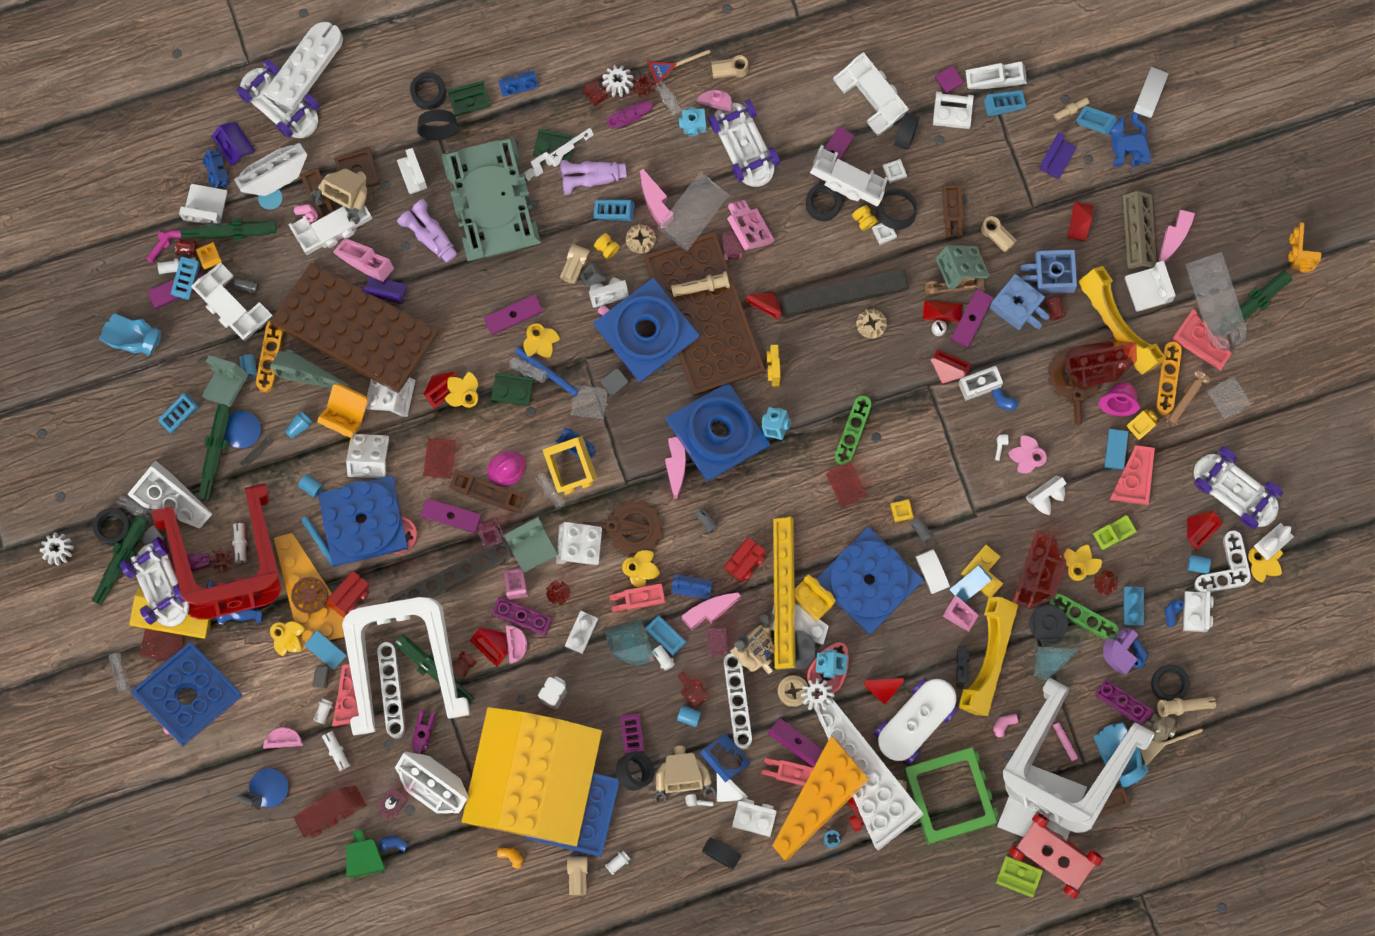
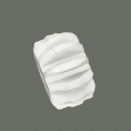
M614 65L613 71L607 68V74H603L605 81L602 82V85L606 87L607 93L612 91L613 97L616 96V93H619V96L622 97L623 91L628 94L630 92L629 88H633V83L631 82L634 80L633 75H630L629 69L624 71L623 65L619 69Z
M54 533L53 538L47 535L48 541L41 542L45 546L40 549L41 553H45L42 558L48 560L50 565L55 562L57 566H60L61 560L67 563L65 557H72V554L68 551L74 549L72 545H69L72 542L71 539H66L65 534L59 536L57 533ZM56 546H58V549H59V551H58L57 553L55 552L56 550L54 549Z
M816 678V684L809 680L810 687L804 685L803 689L806 692L801 693V697L806 698L802 701L803 704H809V710H812L815 706L816 712H819V706H822L823 710H827L825 703L832 705V701L828 698L834 697V693L830 692L833 689L832 686L826 687V680L820 684L819 678ZM816 691H820V694H823L819 696V699H815V696H813L816 695Z

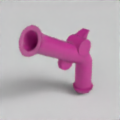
M169 230L165 234L158 231L159 242L145 258L154 263L161 250L169 247L170 238H181L180 230Z

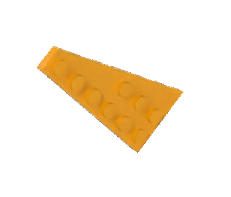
M293 533L275 537L274 542L295 622L305 628V631L298 636L302 649L307 648L304 644L316 630L321 632L330 641L345 638L342 626L344 618L327 606V604L320 611L311 614L303 613L294 606L291 599L292 589L295 583L305 577H315L322 581L327 588L328 598L332 593ZM307 581L308 586L311 587L313 581ZM304 582L300 584L302 588H306ZM318 582L315 583L314 589L320 586ZM297 588L295 593H302V591ZM323 588L317 591V594H324ZM295 596V601L301 599L302 596ZM318 597L317 599L322 603L324 597ZM305 601L299 603L298 606L302 608ZM317 602L313 603L314 609L320 606ZM309 603L307 604L305 610H311V606Z
M831 736L772 845L786 861L870 779L835 737Z

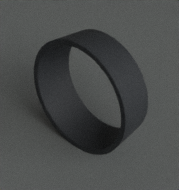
M430 110L422 113L418 118L417 133L423 138L431 140L447 139L458 132L456 116L450 111ZM434 121L449 122V124L444 126L425 125Z
M898 188L885 192L883 198L889 195H900L907 198L914 207V213L905 220L892 219L883 211L881 200L879 205L876 206V215L879 221L886 227L895 230L905 229L912 225L917 213V203L913 195L906 190Z

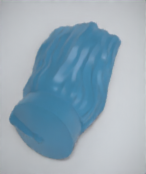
M114 313L109 318V322H106L103 326L99 340L116 349L127 350L135 354L144 353L151 356L155 348L159 346L161 330L156 327L152 328L143 319L129 320Z
M1123 722L1108 725L1103 728V731H1100L1099 734L1093 737L1105 766L1129 731ZM1138 747L1119 778L1122 787L1138 783L1148 772L1147 765H1142L1141 752Z

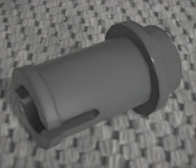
M236 278L234 289L247 291L253 295L254 293L257 294L259 283L256 280L249 281Z
M702 508V512L699 510L695 516L705 527L704 530L712 533L718 528V522L712 519L705 508Z
M921 517L911 522L910 525L920 536V541L923 540L925 543L933 537V531L927 528Z

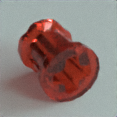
M178 238L175 245V254H186L196 257L198 242L182 241L181 238Z
M1061 297L1045 301V305L1048 306L1051 315L1049 319L1052 321L1066 316V312H1063L1061 306Z

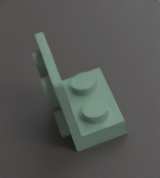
M946 245L936 257L937 264L948 289H955L964 278L987 279L990 276L977 246Z
M209 355L206 362L215 373L202 397L230 407L249 374L236 363Z
M538 517L504 535L524 573L558 555Z

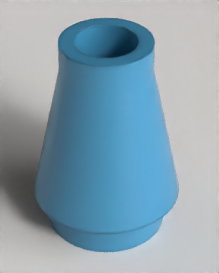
M301 411L296 414L285 430V433L293 439L311 427L310 424L313 421L305 412Z

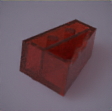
M356 785L342 787L293 818L303 837H312L313 839L323 833L322 830L339 824V821L352 816L367 805Z

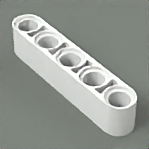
M384 642L379 645L377 653L386 730L392 738L399 739L404 736L406 727L397 651L391 643ZM385 648L392 649V653L388 657L382 655ZM387 667L394 668V673L391 676H386L384 673ZM390 686L397 688L396 693L393 695L387 694V689ZM392 705L399 707L396 714L389 713V708ZM395 724L401 726V730L397 734L391 732V728Z
M730 653L724 659V671L733 737L738 749L745 750L752 743L743 669L742 665L739 664L738 658ZM731 658L738 661V665L734 668L727 665V661ZM738 678L741 683L739 686L733 687L730 684V680ZM741 697L743 704L735 706L732 703L733 698ZM743 716L746 719V723L744 725H737L735 718ZM745 735L749 741L747 744L741 745L738 743V737Z

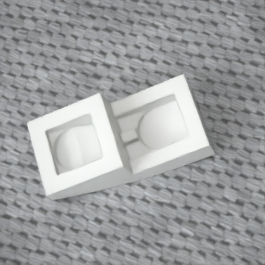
M934 549L915 556L931 594L950 587Z

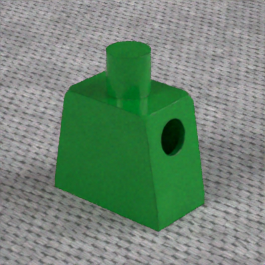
M364 830L354 831L355 843L346 845L347 877L354 878L386 871L376 841L374 839L366 840Z

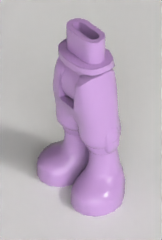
M560 160L564 195L571 194L573 188L577 186L592 187L615 180L618 181L619 178H627L625 163L585 161L581 164H572L567 160ZM576 173L585 174L583 176H569Z
M421 199L411 210L425 224L426 228L421 227L410 211L402 214L397 222L402 227H409L413 230L418 241L423 242L432 252L438 255L439 259L442 258L448 263L458 253L440 227L439 222L432 219L427 213V202Z

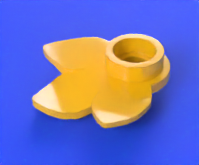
M534 323L527 329V338L523 343V347L529 357L537 352L542 357L550 358L553 351L552 343L559 341L560 338L553 329L544 328L542 325ZM537 331L539 335L534 336L532 332Z
M467 372L463 380L457 377L448 378L447 386L451 392L445 397L448 404L454 407L463 405L468 408L477 404L478 394L476 390L478 382L471 372ZM468 394L471 395L470 401H466L465 399L466 395Z
M1089 545L1080 547L1076 552L1066 549L1064 553V563L1068 567V575L1072 580L1081 581L1087 575L1096 574L1101 568L1102 560L1092 559ZM1074 569H1080L1081 574L1076 575Z
M1255 547L1249 551L1248 559L1252 564L1251 573L1257 581L1262 583L1266 575L1279 576L1282 574L1281 566L1277 561L1282 556V551L1279 550L1268 560ZM1259 554L1261 559L1256 560L1254 555Z
M639 551L634 557L627 558L622 563L623 573L629 576L631 584L637 588L645 587L646 579H654L660 574L658 568L651 563L654 556L652 551ZM631 563L635 565V569L633 571L629 569V565Z
M290 621L286 624L283 622L273 624L270 634L274 639L275 651L281 656H284L287 650L290 652L302 651V646L297 636L302 634L305 628L295 621ZM277 629L281 630V635L277 634Z

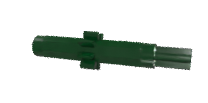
M232 218V223L183 227L180 230L181 239L233 237L234 242L243 241L245 236L276 234V221L242 222V218Z
M1283 270L1260 290L1255 287L1248 294L1250 298L1212 330L1214 336H1217L1219 339L1222 338L1257 309L1260 308L1263 311L1270 305L1268 300L1293 280L1291 275L1286 270Z
M218 404L210 437L205 436L204 445L208 448L198 498L203 500L210 499L222 450H227L229 444L225 437L232 407Z
M137 515L120 544L115 543L112 549L115 554L103 574L100 585L92 598L93 602L102 606L110 589L113 588L122 573L120 562L125 559L131 560L133 556L137 555L134 550L149 523L147 519Z
M402 634L395 641L394 645L419 666L417 671L424 676L427 673L440 684L433 653L428 656L415 643ZM455 679L457 697L467 698L470 705L475 698L462 688L461 684Z

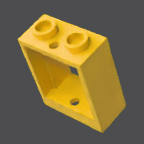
M583 436L543 449L558 493L564 491L566 495L576 491L575 487L581 485L582 489L592 486V481L598 479ZM576 446L587 478L564 486L553 454Z

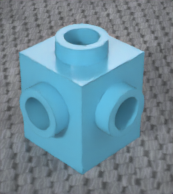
M690 107L682 110V117H679V128H683L684 134L696 136L699 133L706 132L704 109Z
M769 407L767 413L762 418L764 436L783 440L786 430L790 428L791 419H789L786 410Z
M831 649L825 650V653H817L816 673L824 674V678L846 675L848 655L837 653V650Z

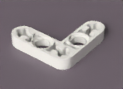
M1229 531L1223 538L1229 570L1199 576L1194 582V588L1197 592H1216L1242 587L1250 581V570L1243 540L1239 532ZM1232 535L1233 538H1237V541L1235 542V548L1239 547L1240 549H1235L1230 552V549L1233 548L1232 542H1228V539ZM1240 554L1242 562L1239 564L1234 563L1232 555ZM1239 573L1246 576L1243 582L1240 579H1236L1233 581L1234 584H1231L1232 578L1237 577ZM1218 576H1225L1227 578V585H1219L1217 582ZM1210 577H1213V584L1207 585L1205 589L1198 585L1201 580L1206 583L1212 580Z

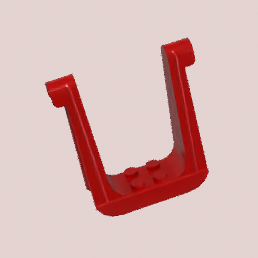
M265 483L245 488L260 568L258 573L251 578H237L227 584L220 582L210 588L198 586L191 572L173 505L151 510L156 528L158 530L166 529L181 597L189 603L188 615L191 618L197 620L212 619L265 606L274 602L279 597L282 589L261 507L269 503Z

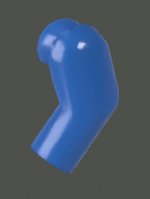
M1000 388L992 391L995 401L1000 408L1014 410L1018 407L1017 399L1004 397Z
M1175 599L1165 608L1167 627L1177 626L1175 615L1184 608L1182 600Z
M1138 639L1131 646L1135 651L1134 656L1137 658L1133 667L1140 669L1145 665L1148 654Z
M396 835L383 837L379 841L378 847L381 851L385 852L395 846L405 852L409 843Z

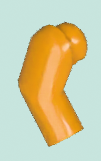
M497 849V858H509L513 868L518 869L522 867L523 857L516 849Z

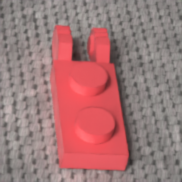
M662 584L624 590V592L609 595L610 600L613 601L622 598L626 599V604L611 607L612 612L634 610L666 603Z
M765 758L764 763L771 766H779L778 773L762 770L761 775L804 786L813 768L783 760L777 761Z

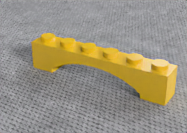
M1103 266L1094 268L1078 281L1082 291L1087 294L1093 307L1098 310L1103 322L1109 326L1114 338L1119 341L1125 354L1130 357L1135 369L1141 375L1152 371L1166 360L1157 344L1151 345L1142 340L1123 320L1112 295L1111 283L1113 280Z
M1002 597L988 598L984 612L988 621V645L985 659L975 681L967 690L963 689L958 708L974 715L988 716L1018 604Z

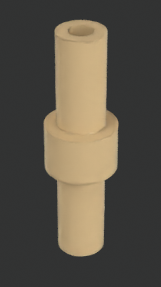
M1085 97L1076 103L1072 102L1066 105L1064 109L1053 114L1055 120L1058 121L1067 115L1071 116L1077 113L1080 108L1090 104L1088 98Z

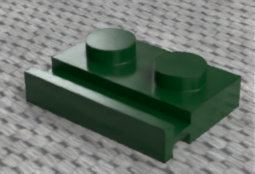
M483 80L447 90L456 117L491 107Z
M539 129L533 156L539 157L545 152L551 154L575 136ZM573 149L564 154L561 160L570 162Z
M495 373L491 401L529 406L533 378Z

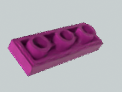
M838 126L824 149L833 154L837 152L836 160H840L852 142L854 135ZM810 173V175H812L813 177L819 179L820 181H822V182H824V183L826 182L825 180H823V179H821V178H819V177H817V176H815V175H813V174Z
M199 270L196 281L203 276L201 270ZM187 273L184 276L191 277V274ZM174 280L147 291L155 309L181 299L171 295ZM180 280V283L189 284L187 281ZM181 288L180 291L187 292V289Z
M976 289L951 340L968 348L994 297ZM969 317H973L975 321H970Z
M534 294L483 319L491 336L543 313V310ZM511 314L517 315L515 318L510 317Z
M426 498L420 517L476 534L481 514ZM450 514L455 515L453 519H448V516Z
M498 597L491 614L494 617L546 636L553 619L501 597ZM519 614H525V618L519 619Z
M1107 679L1095 693L1097 698L1141 726L1153 714L1151 708Z
M781 718L775 722L768 732L769 735L815 767L823 749Z

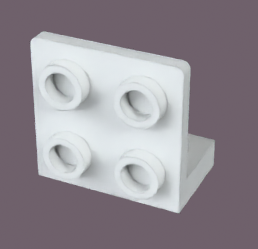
M191 184L186 206L180 208L179 214L185 221L202 224L221 223L228 192L223 189Z
M1164 261L1157 262L1154 268L1125 276L1136 312L1170 303L1176 296Z
M409 377L398 394L371 379L366 409L391 411L397 415L407 417L416 380Z
M354 434L350 438L346 459L347 476L378 479L386 477V456L389 436Z
M569 522L559 525L556 563L575 562L598 565L602 528Z
M743 799V801H738L732 827L770 837L777 811L773 810L774 807L771 805L762 804L761 807L754 805L752 800Z

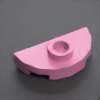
M722 90L707 91L697 98V103L728 112H731L733 108L731 97Z
M506 625L509 662L513 664L524 657L527 651V640L520 629L515 626Z
M280 727L274 729L264 740L263 748L303 746V743L297 732L290 728Z

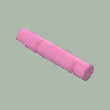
M1060 722L1054 724L1053 728L1065 750H1067L1072 761L1078 759Z

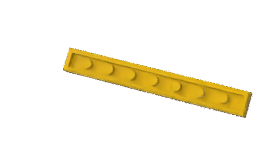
M783 517L773 519L774 648L776 669L795 668L794 518Z

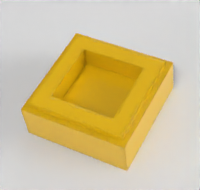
M909 499L890 503L894 523L914 518Z

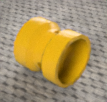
M868 205L862 206L852 214L854 220L859 222V227L862 231L868 230L878 222L876 217L870 213L871 209Z
M605 233L595 242L594 247L598 251L603 252V256L606 259H610L619 250L620 245L617 242H613L611 237Z

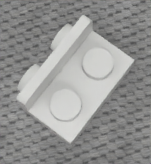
M413 148L405 150L407 157L398 159L397 162L409 194L427 189Z
M1210 591L1205 593L1184 592L1183 631L1207 632L1212 627L1213 616L1210 615V608H1213V596H1210Z

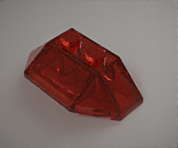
M1105 341L1073 347L1065 353V373L1081 387L1117 381L1127 372L1131 365L1137 362L1136 343Z
M1038 530L1035 531L1013 599L1014 604L1033 609L1055 598L1066 565V559L1055 536Z

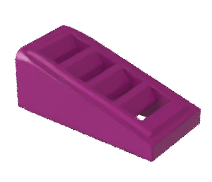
M639 713L620 716L625 755L633 751L644 752ZM636 720L637 722L625 725V721ZM635 727H637V730H638V731L626 732V729H627V728H635ZM638 735L636 739L627 740V736ZM639 742V746L628 747L629 743Z

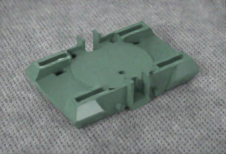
M514 136L441 154L447 179L454 185L455 190L451 191L457 219L462 218V221L458 222L459 227L464 226L466 235L462 237L468 261L541 244L536 221L530 219L528 210H532V205L526 204V202L530 201L524 174H519L518 172L520 158ZM509 149L513 165L510 167L507 165L504 150ZM453 162L458 163L461 179L456 180ZM522 218H526L530 232L528 236H525ZM473 230L478 244V248L473 249L469 231Z

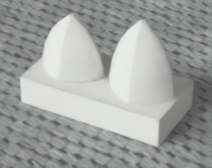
M612 277L609 285L603 286L601 283L590 286L589 291L593 308L619 301L629 296L625 280L621 281L615 277Z
M1056 475L1027 495L1026 499L1040 512L1050 515L1051 502L1049 496L1051 495L1056 500L1064 501V485H1066L1063 477Z
M1280 523L1254 547L1266 560L1270 559L1294 538L1290 533L1291 526H1284Z
M580 611L565 647L583 655L599 619Z

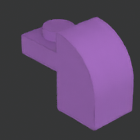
M1123 628L1117 633L1115 640L1107 638L1104 643V658L1118 673L1127 674L1137 661V658L1127 650L1138 636V633L1133 629Z

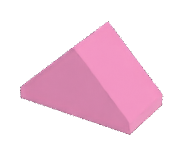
M516 568L504 571L508 600L528 597L522 569Z
M957 596L953 598L943 617L968 632L979 616Z

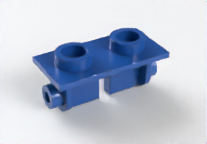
M530 70L519 73L516 79L512 75L498 80L502 97L538 88L536 74L534 71L530 72Z
M207 149L203 156V165L208 170L209 184H212L213 188H217L218 185H221V187L228 186L229 179L226 169H218L219 167H224L221 153L218 150L210 152V149Z
M565 427L561 432L562 435L555 442L560 444L580 437V435ZM584 439L591 459L596 454L597 449L594 448L595 445ZM576 446L567 449L580 459Z
M675 574L671 593L709 600L713 581Z

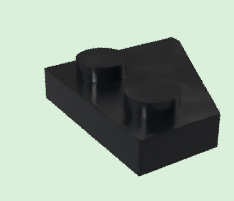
M958 645L956 687H964L969 682L967 663H969L970 652L966 651V646Z

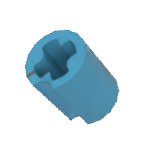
M248 354L239 357V366L249 374L247 378L257 376L254 355Z
M305 474L298 484V488L313 498L318 496V493L322 491L324 486L308 474Z
M1190 554L1187 570L1208 574L1211 558Z
M682 705L677 721L697 727L702 712Z
M835 830L828 831L823 839L824 845L831 849L836 848L841 841L839 839L840 834Z

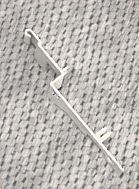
M591 128L572 138V140L551 154L545 152L531 161L534 169L530 168L523 173L526 180L530 181L533 176L537 177L543 173L540 162L545 160L548 166L551 164L554 167L559 165L563 155L575 148L573 145L575 142L583 137L586 141L594 135Z

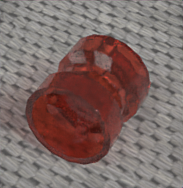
M598 80L591 81L582 90L585 96H589L593 106L601 104L608 97L607 92L600 88L601 85Z
M463 650L459 654V658L452 662L453 669L464 678L468 674V670L477 664Z

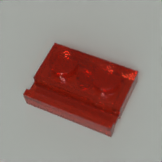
M428 438L423 476L452 479L456 447L455 440Z
M851 461L825 473L842 508L868 496Z
M145 628L139 656L167 661L182 649L184 636Z

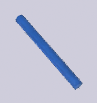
M521 347L516 349L515 353L574 397L578 394V389L533 356H527Z

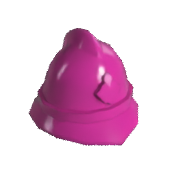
M1128 382L1115 384L1107 395L1102 396L1098 402L1102 411L1115 416H1128L1140 409L1137 402V391Z
M515 451L498 453L490 460L488 465L489 480L497 486H510L517 483L522 478L526 469L525 457Z

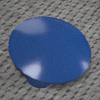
M238 411L231 414L225 440L229 441V444L235 448H250L258 440L261 433L259 420L255 415L247 411Z
M266 768L253 776L250 781L249 792L262 797V807L279 806L287 796L288 781L280 771Z

